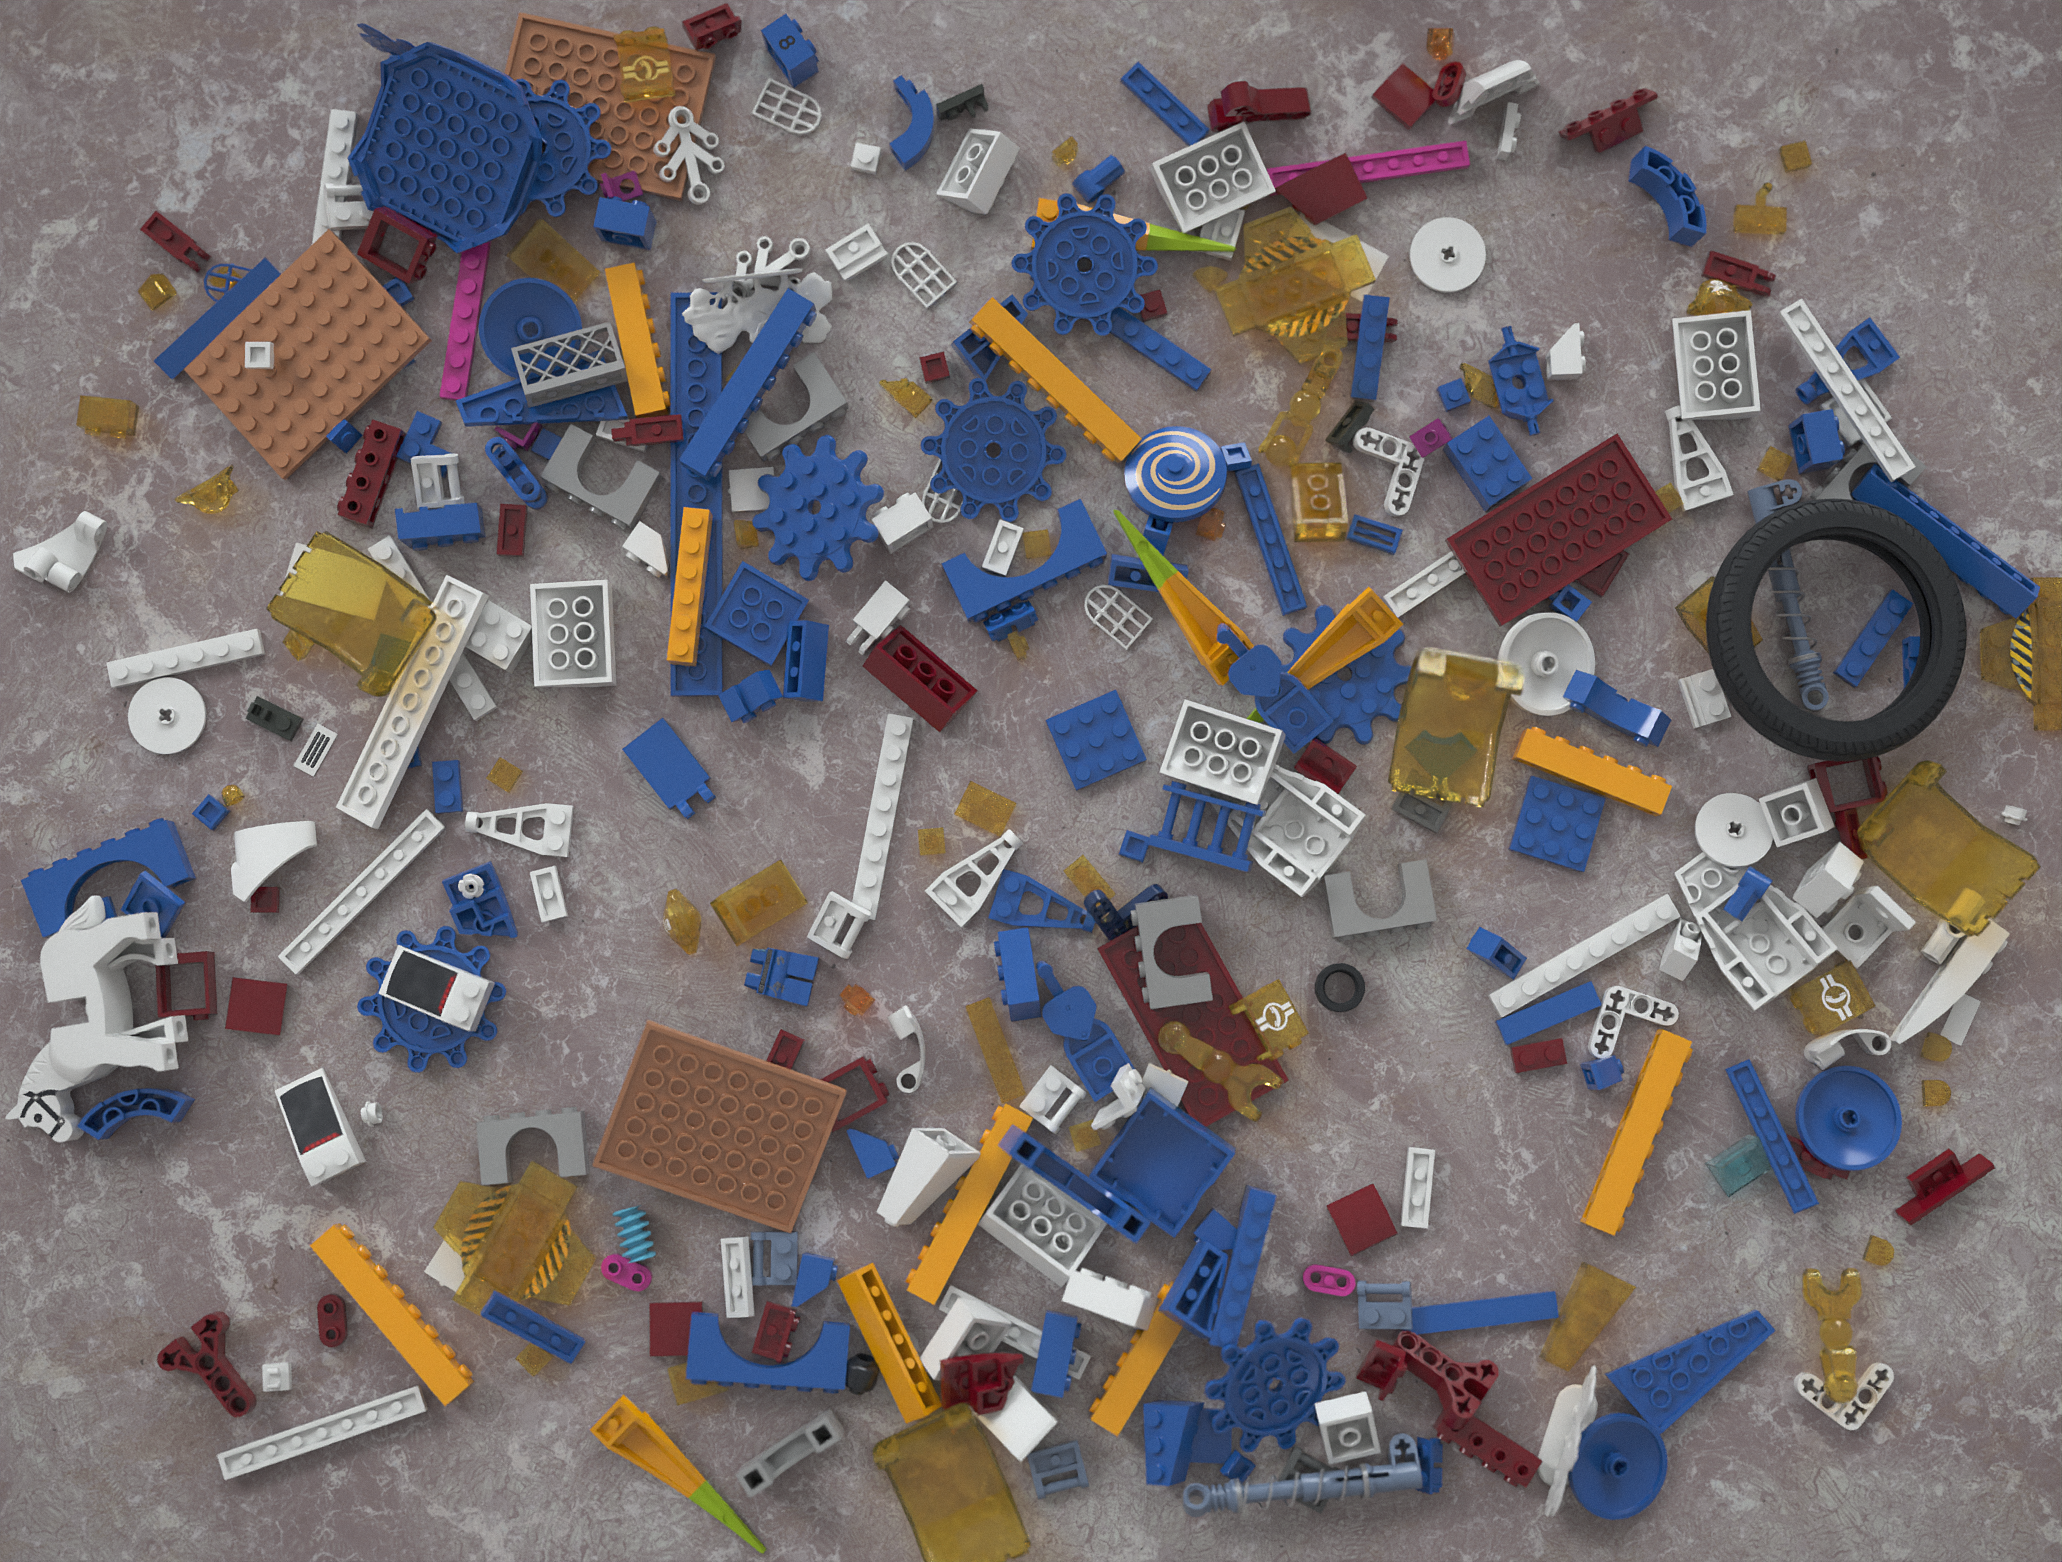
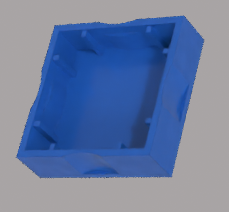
M1150 1087L1136 1107L1137 1111L1130 1115L1091 1170L1089 1177L1119 1199L1132 1204L1145 1218L1175 1238L1196 1209L1202 1195L1215 1183L1233 1158L1236 1148Z

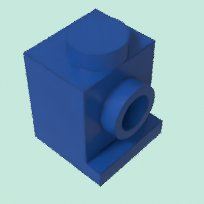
M1568 584L1549 596L1552 602L1548 607L1556 613L1565 615L1577 622L1592 602ZM1567 600L1570 603V608L1564 607L1562 601Z

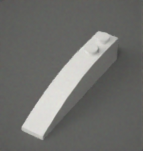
M1985 915L1976 916L1969 925L1967 934L1958 940L1890 1036L1891 1044H1901L1935 1021L1957 1002L1981 974L1984 975L1988 972L1993 964L1992 958L2006 947V938L2010 933Z

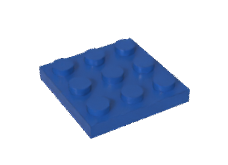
M742 561L706 622L704 629L771 667L788 638L789 621H797L809 599Z
M1116 689L1045 720L1076 791L1147 760Z
M1530 776L1508 850L1584 872L1606 798Z

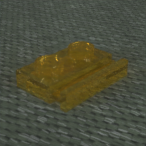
M970 781L954 815L1001 837L1017 803Z
M687 1362L667 1368L677 1406L729 1390L728 1386L717 1385L718 1381L707 1380L705 1385L692 1384L691 1379H686Z

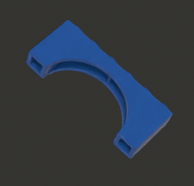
M1081 499L1057 509V515L1061 524V536L1058 546L1052 556L1042 566L1028 574L1017 577L993 576L973 565L965 553L941 563L968 622L972 620L975 623L983 621L989 617L987 614L996 609L998 612L1004 611L1012 606L1011 602L1019 598L1021 601H1025L1033 597L1036 590L1041 588L1044 591L1058 585L1057 581L1064 577L1067 580L1081 574V569L1088 566L1090 569H1093L1104 563L1103 559L1107 557V552Z
M164 818L156 819L148 823L150 827L140 830V828L129 830L124 833L125 837L121 839L111 838L100 843L101 847L97 849L87 848L76 853L77 857L73 859L63 858L53 862V867L46 870L39 868L29 872V877L22 879L21 882L42 937L50 938L59 932L66 919L73 914L75 900L83 884L94 873L108 865L126 861L138 862L151 869L167 888H175L196 879L175 823L164 820Z
M1014 1124L1011 1125L998 1144L1010 1156L1059 1188L1137 1244L1150 1225V1220Z
M1249 1185L1245 1186L1239 1209V1223L1232 1256L1217 1303V1314L1214 1315L1212 1338L1207 1339L1211 1345L1222 1348L1227 1344L1237 1346L1277 1196L1271 1191Z
M692 1312L686 1379H691L692 1384L705 1385L707 1380L718 1381L717 1385L733 1386L734 1382L744 1383V1387L760 1388V1384H768L770 1389L786 1390V1386H797V1391L812 1392L813 1388H823L824 1393H839V1389L845 1390L850 1324L846 1322L823 1321L821 1333L817 1341L801 1357L783 1364L764 1365L744 1359L729 1347L720 1331L718 1313Z

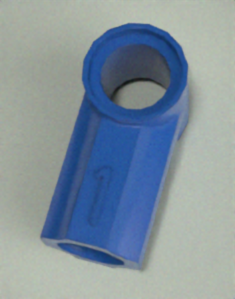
M1111 154L1091 171L1086 170L1073 181L1072 185L1084 200L1091 204L1104 193L1105 188L1125 174V170L1119 160Z
M1750 866L1737 885L1739 887L1726 903L1724 910L1743 922L1756 901L1762 898L1773 880Z

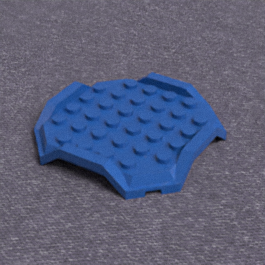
M425 42L411 48L410 51L381 61V87L365 134L347 158L354 176H358L363 189L361 194L368 210L374 212V209L386 206L438 235L437 239L446 243L456 253H462L508 234L525 208L542 158V137L522 86L499 70L464 53L433 42Z

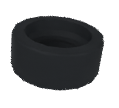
M1336 963L1325 967L1318 974L1315 981V995L1319 1003L1326 1009L1334 1012H1347L1356 1008L1365 994V981L1361 973L1354 966L1345 963ZM1342 972L1348 974L1355 983L1354 995L1344 1003L1333 1002L1325 993L1326 980L1334 973Z

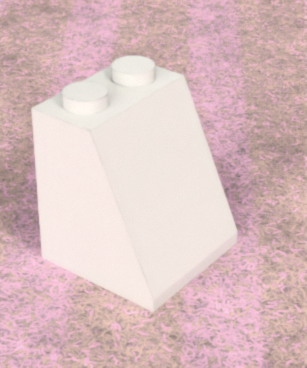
M1014 1375L1015 1383L1007 1395L1008 1399L1003 1410L980 1416L975 1412V1415L1021 1462L1057 1423V1415Z

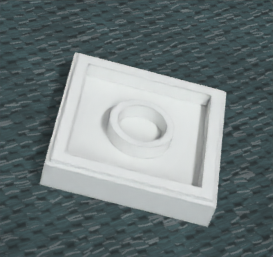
M1865 379L1859 380V384L1884 421L1887 422L1892 419ZM1834 397L1819 406L1822 411L1833 409L1834 416L1836 415L1839 420L1838 434L1848 448L1861 439Z

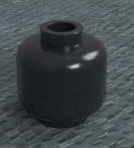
M858 1353L847 1360L845 1386L849 1388L851 1393L863 1395L864 1392H870L875 1388L880 1369L874 1357Z

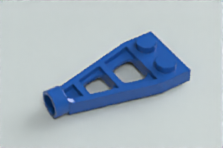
M1870 317L1849 331L1835 347L1843 359L1845 353L1852 346H1856L1867 360L1866 366L1856 370L1850 369L1857 381L1877 375L1900 358ZM1816 370L1806 382L1796 388L1797 396L1805 404H1809L1817 397L1830 392Z
M1003 869L988 917L989 919L1012 926L1082 929L1092 933L1095 921L1088 911L1029 876ZM1027 891L1033 892L1043 900L1042 911L1037 915H1024L1019 911L1022 896ZM1051 902H1056L1068 909V915L1065 920L1060 921L1047 917L1046 914ZM1086 915L1084 924H1081V916Z

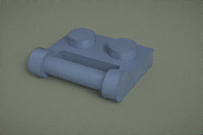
M751 1232V1240H753L752 1285H796L798 1277V1232ZM764 1240H771V1276H763Z
M1402 1281V1284L1357 1282L1359 1329L1413 1328L1411 1281ZM1367 1294H1402L1403 1302L1368 1301Z
M1078 1440L1028 1453L1027 1458L1038 1500L1046 1498V1495L1079 1486L1081 1488L1089 1487ZM1077 1469L1078 1476L1044 1485L1041 1478Z

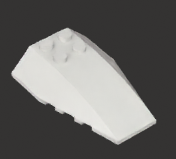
M1275 764L1258 803L1261 804V810L1267 811L1266 816L1256 815L1247 850L1263 869L1303 897L1322 880L1323 876L1326 875L1352 842L1366 815L1325 784L1318 781L1315 782L1301 774L1293 773ZM1196 785L1202 794L1242 805L1246 804L1244 800ZM1210 803L1219 814L1221 805ZM1231 808L1227 825L1239 839L1246 812Z
M1702 852L1676 871L1674 875L1719 969L1755 1011L1775 999L1814 970L1838 948L1797 902L1794 903L1785 896V893L1771 885L1762 898L1756 901L1743 922L1724 910V907L1739 887L1737 885L1748 868H1731L1720 865Z

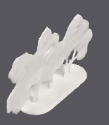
M803 268L702 279L704 283L721 282L724 284V287L716 295H712L708 290L702 288L695 289L690 295V307L682 315L685 317V322L693 326L694 336L700 341L706 342L711 350L720 354L733 346L741 331L749 332L750 341L753 343L787 288H792L794 292L813 302L816 308L815 313H817L814 323L810 327L807 326L803 331L802 342L821 343L826 339V334L830 331L831 324H829L824 315L819 313V310L832 300V286L830 281H824L815 272L808 274L798 284L788 280V274L800 273L803 271ZM781 276V283L777 291L761 287L760 277ZM753 278L755 292L752 296L741 298L733 292L735 280ZM725 295H729L725 308L719 309L720 299H726ZM733 296L738 300L737 303L732 302ZM715 298V303L710 305V299Z
M1595 1365L1586 1375L1583 1385L1573 1384L1566 1386L1556 1398L1538 1455L1543 1461L1537 1470L1538 1474L1545 1483L1551 1486L1546 1501V1517L1550 1515L1551 1511L1552 1517L1558 1511L1565 1486L1569 1484L1568 1473L1572 1470L1578 1456L1580 1433L1596 1417L1598 1403L1594 1395L1597 1373Z

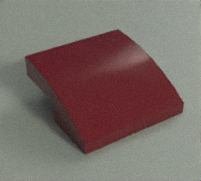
M1404 63L1371 96L1377 104L1408 130L1436 102L1433 98L1434 89Z
M232 977L225 1029L280 1035L287 984Z
M1373 1183L1326 1205L1351 1257L1398 1234Z

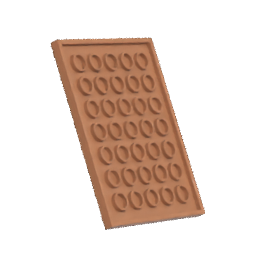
M519 12L504 73L515 81L518 79L527 80L533 93L539 96L547 94L550 91L551 85L556 80H564L570 87L568 103L571 107L581 108L588 103H594L599 106L601 110L600 118L590 126L589 133L594 139L609 142L612 151L609 157L595 159L588 165L589 174L596 179L597 183H604L601 176L603 173H607L610 178L636 171L643 193L682 201L688 178L685 159L677 168L676 176L672 181L664 182L659 176L660 170L669 163L681 144L679 133L671 142L670 152L665 157H658L654 153V145L662 140L670 128L668 116L675 107L683 106L688 108L693 114L694 122L700 126L716 60L715 54ZM642 57H651L657 63L668 62V66L657 67L649 59L641 60L647 62L651 67L652 76L648 80H646L648 70L645 66H641V61L637 63L634 71L624 72L623 70L625 67H632ZM669 69V73L659 74L657 79L650 83H641L636 78L625 79L624 74L636 73L640 80L649 81L656 76L657 70ZM677 116V122L684 124V118ZM690 132L691 141L696 144L697 136ZM542 143V153H544L546 145ZM658 145L660 152H666L665 146ZM664 170V175L666 177H672V174L669 170ZM629 179L622 181L620 184V188L634 190L635 187L634 182Z
M328 229L245 308L184 370L276 473L286 480L328 440L326 436L343 419L348 421L421 352L432 339L332 230ZM245 342L274 343L273 369L245 368Z
M647 1020L592 1166L791 1233L847 1091L842 1087Z

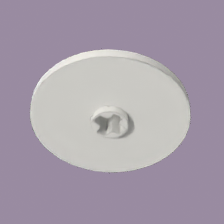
M1452 217L1434 219L1425 224L1416 233L1411 243L1409 254L1410 264L1416 277L1430 289L1445 293L1461 291L1473 284L1481 274L1486 260L1485 245L1478 231L1469 223ZM1448 249L1452 251V257H1450L1448 260H1445L1444 254L1441 252L1445 253Z
M159 678L145 684L134 695L129 706L128 723L132 735L144 748L159 754H176L191 747L201 736L206 724V707L199 692L189 683L176 678ZM164 711H172L170 714L171 721L162 720L165 717Z
M1738 793L1718 795L1706 802L1696 817L1695 837L1697 843L1707 857L1720 865L1731 868L1750 866L1761 860L1772 845L1773 835L1761 804L1749 796ZM1732 826L1733 828L1738 827L1740 830L1736 834L1735 832L1730 833L1729 829Z

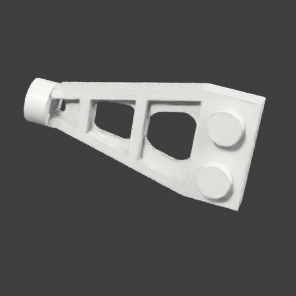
M1680 405L1666 410L1665 414L1670 429L1674 486L1682 511L1685 512L1734 495L1725 469L1693 420L1676 421V419L1681 418ZM1688 433L1692 435L1697 445V451L1683 454L1679 438L1681 435ZM1698 457L1704 461L1709 469V475L1705 478L1690 481L1687 478L1686 463L1689 459Z
M545 803L486 813L467 812L465 831L471 833L479 832L541 855L569 858L574 806ZM542 817L545 820L544 834L541 840H534L524 836L522 828L523 822L526 819ZM481 818L483 821V825L479 828V822ZM500 818H515V834L510 835L498 832L497 820Z
M1008 829L998 840L943 872L925 892L960 927H963L980 910L1014 851L1023 842ZM1005 840L1012 846L1011 848L1004 846ZM992 853L999 859V863L990 875H986L978 868L977 863L987 854ZM968 871H974L980 876L981 885L975 895L969 897L957 887L956 879Z

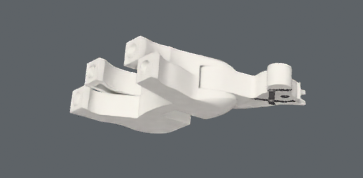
M97 895L91 896L82 907L66 919L59 932L46 941L41 951L40 964L48 1003L86 999L85 1010L89 1022L51 1029L50 1042L33 1060L21 1084L17 1105L6 1115V1119L19 1118L24 1127H40L56 1142L77 1140L85 1131L77 1127L82 1119L74 1114V1103L70 1096L72 1089L104 1078L120 1065L127 1067L143 1065L151 1067L156 1071L178 1069L175 1043L188 1041L185 1016H171L133 1029L131 995L123 970L126 966L137 960H145L157 966L178 964L175 938H161L158 912L138 913L105 920V907L102 898Z

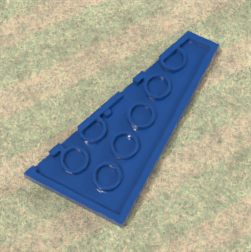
M600 350L589 353L587 355L595 358ZM603 356L600 361L606 363ZM581 358L575 368L585 370L590 367L591 363ZM574 359L566 361L564 363L570 365ZM556 365L551 375L555 377L563 376L566 369ZM536 373L530 374L526 379L527 385L539 382L542 376ZM518 378L455 400L465 427L628 420L615 385L529 408L521 380Z
M1755 1309L1605 1373V1376L1641 1417L1661 1435L1776 1330Z

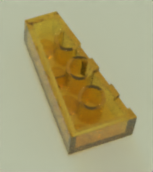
M1582 1261L1558 1313L1559 1318H1556L1539 1357L1569 1372L1635 1290L1636 1286Z

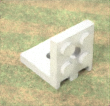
M1872 886L1858 889L1821 929L1838 948L1836 952L1851 967L1858 969L1892 932L1909 930L1916 922L1880 887ZM1852 925H1856L1861 932L1860 937L1856 940L1850 938L1848 930Z

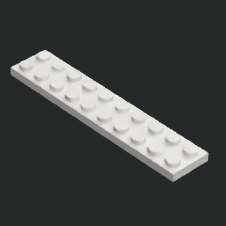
M445 576L336 808L372 828H379L489 595L451 576Z

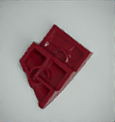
M1346 152L1275 188L1278 195L1282 194L1293 204L1292 207L1304 214L1305 218L1314 226L1368 199Z
M984 1353L940 1360L942 1408L947 1412L971 1406L978 1416L1003 1410L1008 1399L1007 1395L1015 1383L1014 1375L1019 1364H1023L1024 1357L1021 1354Z

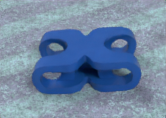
M494 437L490 439L485 446L486 455L516 494L531 509L536 510L544 507L548 501V494L522 459L503 438ZM502 445L493 452L494 446ZM541 495L539 501L533 502Z

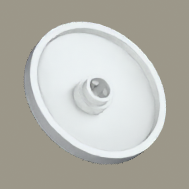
M1536 613L1517 622L1505 636L1498 655V674L1504 692L1517 707L1535 715L1551 716L1570 710L1569 706L1571 703L1564 699L1563 695L1575 671L1579 670L1594 675L1595 672L1594 650L1587 633L1573 619L1558 613Z

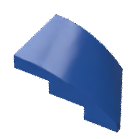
M491 861L443 879L442 884L452 903L449 912L459 934L509 936L510 938L518 936L510 907ZM474 874L483 880L484 891L481 896L468 899L462 895V892L458 889V884L460 880H463V876ZM469 885V888H470V889H473L474 886H473V885Z

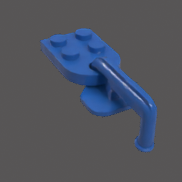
M1221 623L1218 625L1217 641L1221 644L1227 643L1239 657L1229 668V680L1241 694L1255 696L1257 711L1270 727L1282 730L1286 734L1284 743L1293 754L1334 722L1333 718L1297 677L1290 673L1281 672V660L1269 646L1259 644L1248 650L1227 624Z
M1038 961L1036 964L1038 975L1043 979L1054 997L1043 1006V1019L1052 1033L1064 1036V1052L1092 1099L1096 1102L1114 1091L1111 1084L1121 1067L1128 1063L1132 1069H1135L1111 1028L1105 1022L1094 1018L1097 1007L1089 992L1082 986H1073L1063 991L1053 974L1052 966L1045 961Z

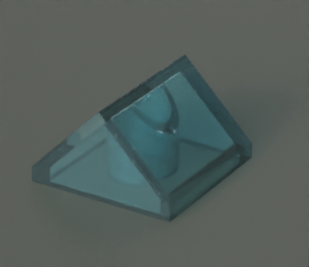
M1752 1135L1745 1136L1705 1163L1728 1198L1771 1170L1761 1140L1757 1136Z

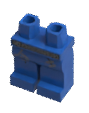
M768 947L767 950L753 949L750 962L761 964L763 968L761 975L747 972L744 986L757 990L758 994L808 1006L813 984L791 979L789 975L814 980L819 957Z

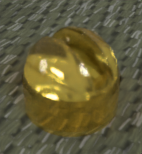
M232 784L225 786L221 793L222 800L226 806L237 804L245 798L242 790Z

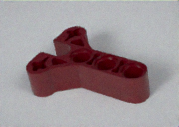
M1237 81L1227 85L1221 91V98H1215L1207 105L1212 132H1222L1242 122L1248 124L1263 121L1299 120L1312 114L1307 88L1257 89L1249 86L1247 81Z
M217 1311L207 1314L190 1327L201 1342L199 1352L195 1351L184 1336L173 1340L158 1353L157 1363L165 1371L179 1369L199 1374L225 1410L233 1417H241L254 1410L257 1400L255 1394L225 1356L226 1331L229 1329L230 1319L224 1312ZM213 1320H217L218 1324L215 1326L216 1329L207 1331L211 1328V1325H213ZM179 1352L173 1359L174 1362H171L172 1353ZM207 1355L211 1356L214 1360L213 1368H209L205 1364ZM223 1376L227 1377L230 1381L229 1389H225L221 1385V1378ZM238 1397H241L245 1400V1410L238 1408Z
M1411 1331L1401 1332L1392 1345L1406 1351L1404 1363H1407L1406 1370L1437 1391L1445 1411L1444 1421L1453 1430H1460L1466 1426L1499 1376V1369L1494 1362L1485 1359L1479 1363L1455 1362Z

